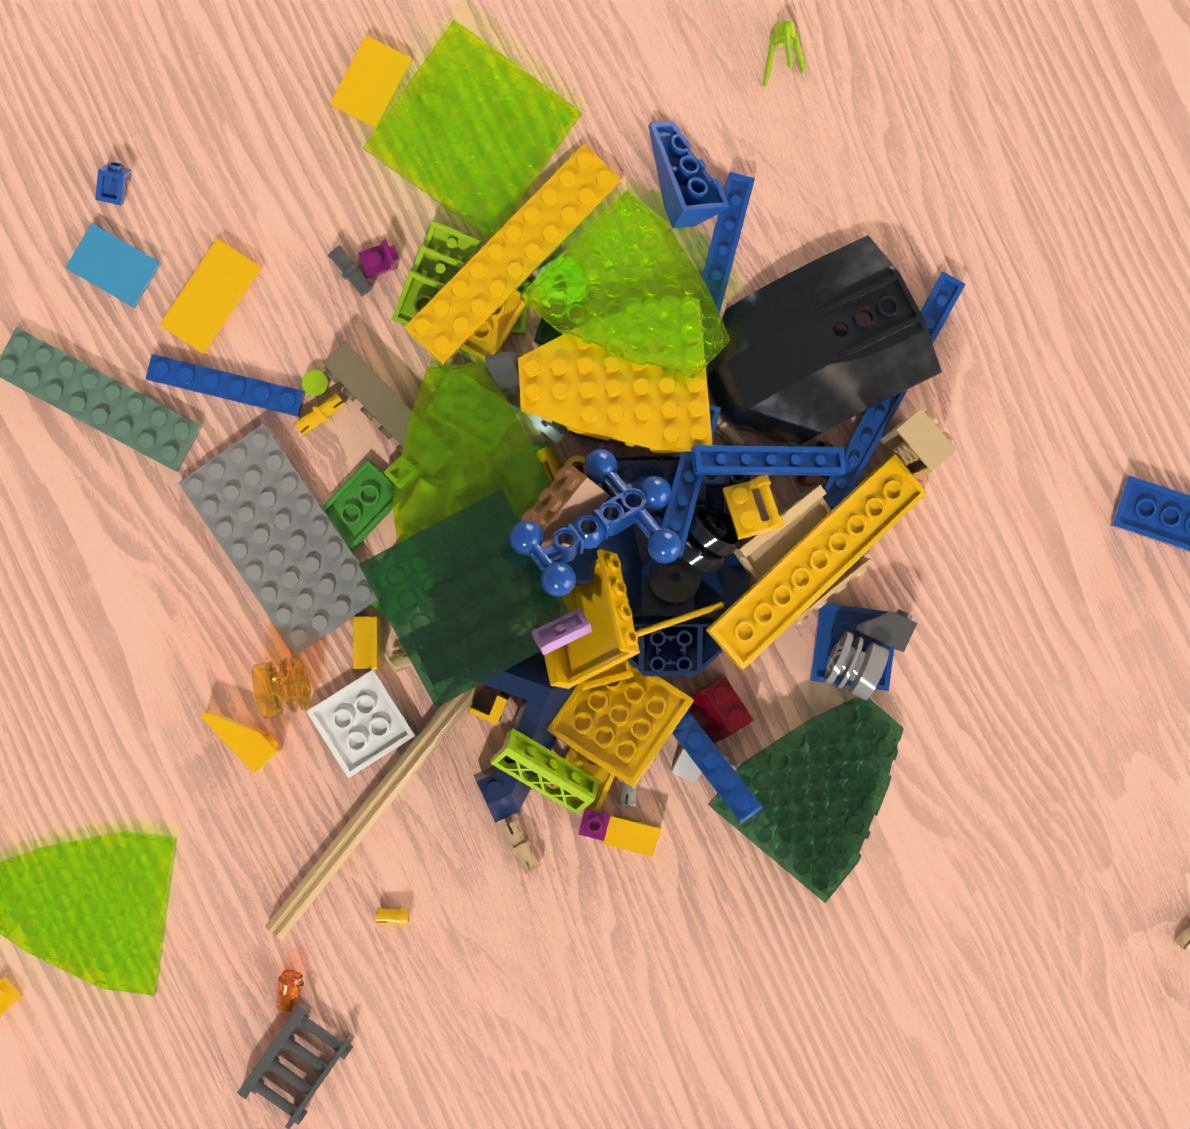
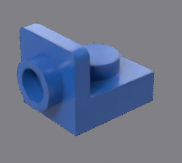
M108 162V164L99 168L95 200L120 206L124 204L126 179L131 175V169L124 168L123 164L117 162Z

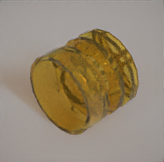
M299 655L291 657L290 664L286 658L280 659L279 672L272 661L253 665V688L258 708L264 719L283 715L284 702H286L291 713L297 712L298 704L302 711L310 709V680Z

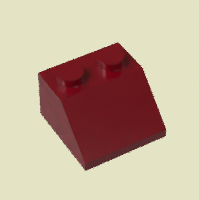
M721 675L690 695L694 702L688 711L714 744L754 721L725 675Z

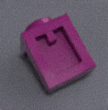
M387 240L381 241V245L358 253L368 279L397 269L395 261L399 260L398 253L394 245L389 246Z
M585 809L578 835L604 841L610 815Z

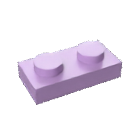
M578 608L531 631L541 652L545 655L592 632V628L581 609Z

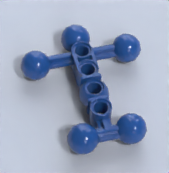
M604 449L591 451L584 461V471L587 477L593 482L604 483L615 497L603 503L599 510L594 509L592 515L585 514L579 516L573 524L567 525V528L558 529L554 534L553 543L546 547L542 545L544 534L541 527L535 522L528 520L517 522L512 527L509 533V542L512 549L518 554L530 555L542 571L541 584L544 591L555 597L568 595L576 584L573 568L564 562L572 561L577 553L579 555L583 553V549L595 548L603 539L606 540L608 536L616 535L635 523L649 539L647 546L651 558L658 563L667 564L674 562L682 551V542L679 535L673 530L661 529L645 509L658 510L665 507L672 496L669 483L664 478L653 475L646 477L639 484L638 489H629L616 473L618 463L615 456ZM628 504H633L637 507H630ZM606 517H612L615 520H607ZM584 530H590V531H592L593 533L587 534V533H584L583 531H584ZM562 543H567V544H569L570 546H569V547H563V546H561L560 544H562Z

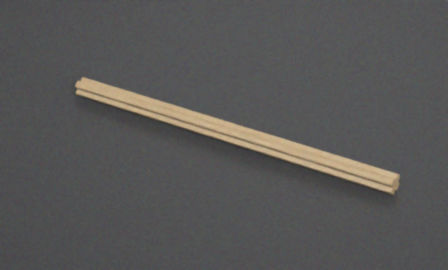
M528 596L496 638L516 643L522 641L537 622L531 597ZM465 677L461 680L266 924V929L273 933L276 938L283 940L486 685Z

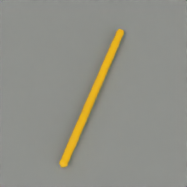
M719 602L636 630L635 632L640 637L722 609L725 603Z

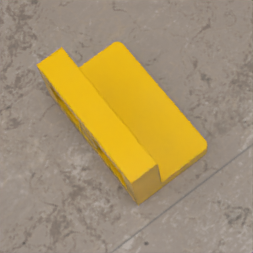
M353 617V669H381V617Z
M502 693L497 695L491 712L474 704L469 707L468 712L498 724L510 697Z
M610 813V820L603 844L652 857L654 856L657 841L660 839L662 828L658 825Z

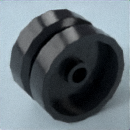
M697 506L694 509L682 557L695 568L705 573L714 574L725 563L726 557L732 555L740 546V540H738L734 528L723 517L706 507Z

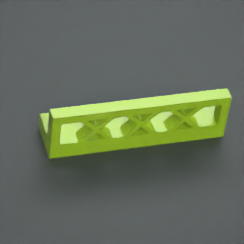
M514 728L507 733L503 747L491 758L490 763L577 815L596 799L599 779ZM508 756L515 760L516 763H508L503 758ZM525 771H533L538 776H530ZM546 784H555L559 786L560 789H552L548 787ZM568 797H577L581 801L577 804Z

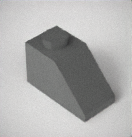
M508 351L485 356L486 364L497 390L505 391L507 395L520 394L518 358L523 355Z
M898 609L897 613L887 612L854 624L852 629L893 649L904 652L917 623L911 620V614Z

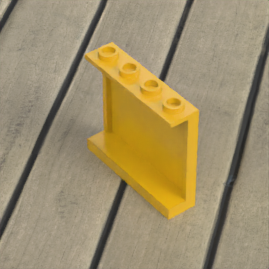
M599 549L597 551L599 559L596 560L593 583L574 586L568 595L562 597L551 596L544 591L541 584L530 587L538 628L578 608L581 609L592 628V632L544 655L551 686L569 689L640 653L638 636L635 632L632 611L626 594L627 589L621 573V563L618 555Z

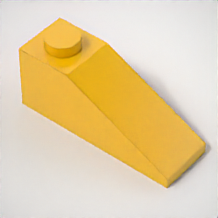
M211 711L203 712L200 715L254 774L259 772L282 750L278 746L280 744L279 740L271 732L266 734L263 730Z

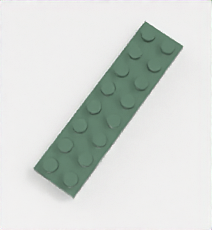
M17 327L0 356V378L176 472L179 471L202 428L201 425Z

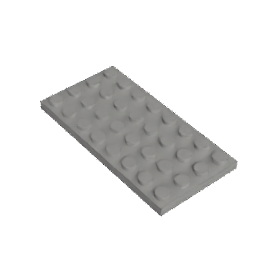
M262 424L178 483L295 656L383 597L266 424Z

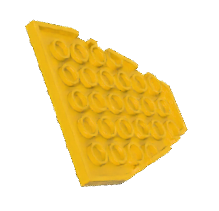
M700 300L645 303L571 330L518 358L521 411L524 413L540 416L542 420L550 423L554 421L567 426V430L607 441L614 439L625 442L627 446L634 447V445L650 448V451L655 453L691 451L694 445H713Z

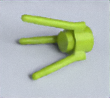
M783 21L774 25V33L770 34V46L764 72L763 87L768 86L775 45L777 43L779 48H785L788 68L793 66L791 47L794 45L800 70L802 73L806 72L798 33L795 32V24L793 22Z

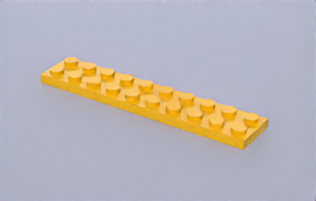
M583 144L404 327V330L443 366L621 183L622 179Z
M891 454L710 625L706 631L739 670H744L909 512L927 492L896 454Z

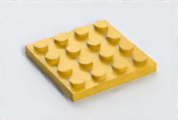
M631 664L634 674L632 678L584 691L581 683H579L546 730L634 789L694 700L658 676H643Z

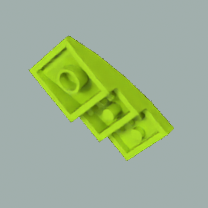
M433 220L424 244L420 247L414 266L409 271L391 320L406 326L478 252L482 240Z

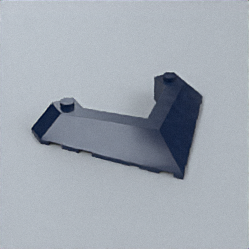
M435 622L409 633L432 686L459 675L523 698L511 729L514 728L547 749H552L557 738L546 729L577 685L569 689L551 686L545 657L540 649ZM508 756L503 758L508 763H516L515 760ZM496 766L487 768L474 775L495 823L519 812L531 790L530 786ZM525 771L530 776H538L533 771Z

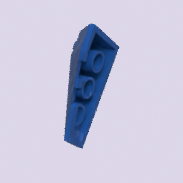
M673 121L650 123L648 127L663 204L672 229L697 226L727 210L729 203L721 183L716 177L712 179L705 169V162L702 159L698 160L690 150L691 144Z

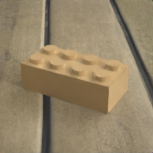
M922 408L900 421L880 440L891 454H896L915 478L932 472L957 451L953 446L955 441L946 431L942 433L936 426L938 421L934 415L928 410L924 412Z

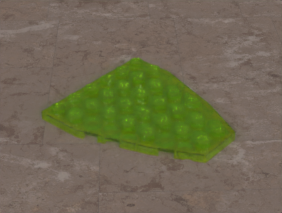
M628 190L520 294V300L560 333L565 335L570 333L580 337L582 342L587 344L592 342L605 348V351L636 364L645 366L648 363L662 367L661 370L678 372L682 376L695 378L730 340L708 287L666 221Z
M480 361L427 368L407 424L392 503L399 559L451 553L464 549L472 550L510 545L509 533L512 527L517 522L522 521L523 515L538 502L541 492L549 488L551 484L514 410Z
M125 830L44 846L1 861L0 935L25 952L101 989L154 996L157 993L177 837Z

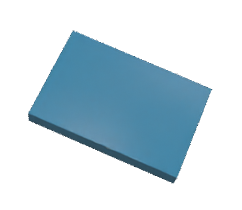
M91 223L65 268L136 308L161 263Z

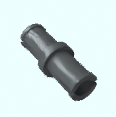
M340 245L328 254V257L342 272L341 276L345 280L348 279L360 293V296H364L374 287L360 271V265L357 262L354 263Z

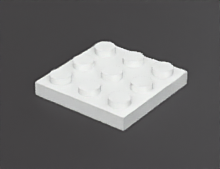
M371 670L306 711L348 778L416 736L375 670Z

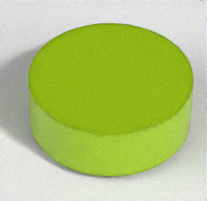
M311 370L303 376L302 388L310 396L319 397L327 392L329 380L323 372Z

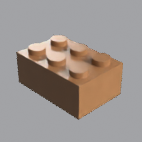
M568 463L557 472L555 480L550 487L541 492L538 502L523 515L522 521H533L541 527L544 534L542 545L546 547L553 543L554 534L558 529L567 528V525L573 524L579 516L585 514L592 515L593 510H599L610 495ZM562 543V544H560V545L563 546V547H569V546H570V545L567 544V543Z

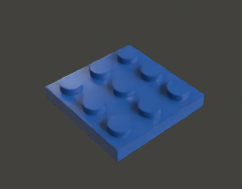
M828 603L819 608L810 681L824 682L829 656L835 644L848 631L854 634L852 644L857 637L863 638V652L871 643L889 650L885 669L875 688L877 690L889 691L894 649L852 629L854 624L889 611ZM848 680L845 685L850 686L851 681Z

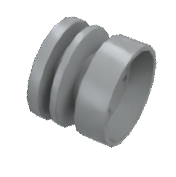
M846 631L840 641L835 644L829 656L824 682L832 684L837 678L836 687L841 689L850 680L849 693L868 700L883 674L889 650L871 643L863 652V638L857 637L852 644L854 634Z

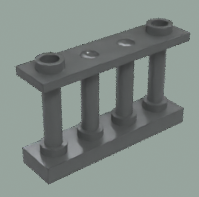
M304 1000L298 1005L237 1092L244 1099L248 1097L250 1092L258 1093L291 1116L285 1126L287 1129H290L294 1122L297 1125L301 1123L308 1112L304 1108L338 1059L341 1057L345 1060L354 1047L350 1044L354 1037L352 1034L349 1033L344 1042H342L309 1019L310 1015L306 1012L311 1005ZM296 1027L300 1029L302 1027L337 1051L328 1064L294 1040L295 1037L291 1034ZM281 1048L285 1051L287 1049L321 1072L313 1086L279 1062L280 1059L276 1055ZM266 1070L270 1073L272 1071L306 1094L298 1108L264 1084L265 1081L261 1077Z

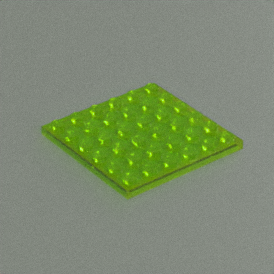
M453 20L368 139L363 149L490 240L506 223L583 112L459 22Z

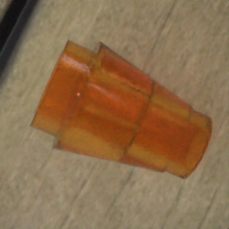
M284 970L282 975L278 977L276 1006L278 1010L282 1012L292 1011V1007L304 985L301 973L294 970Z

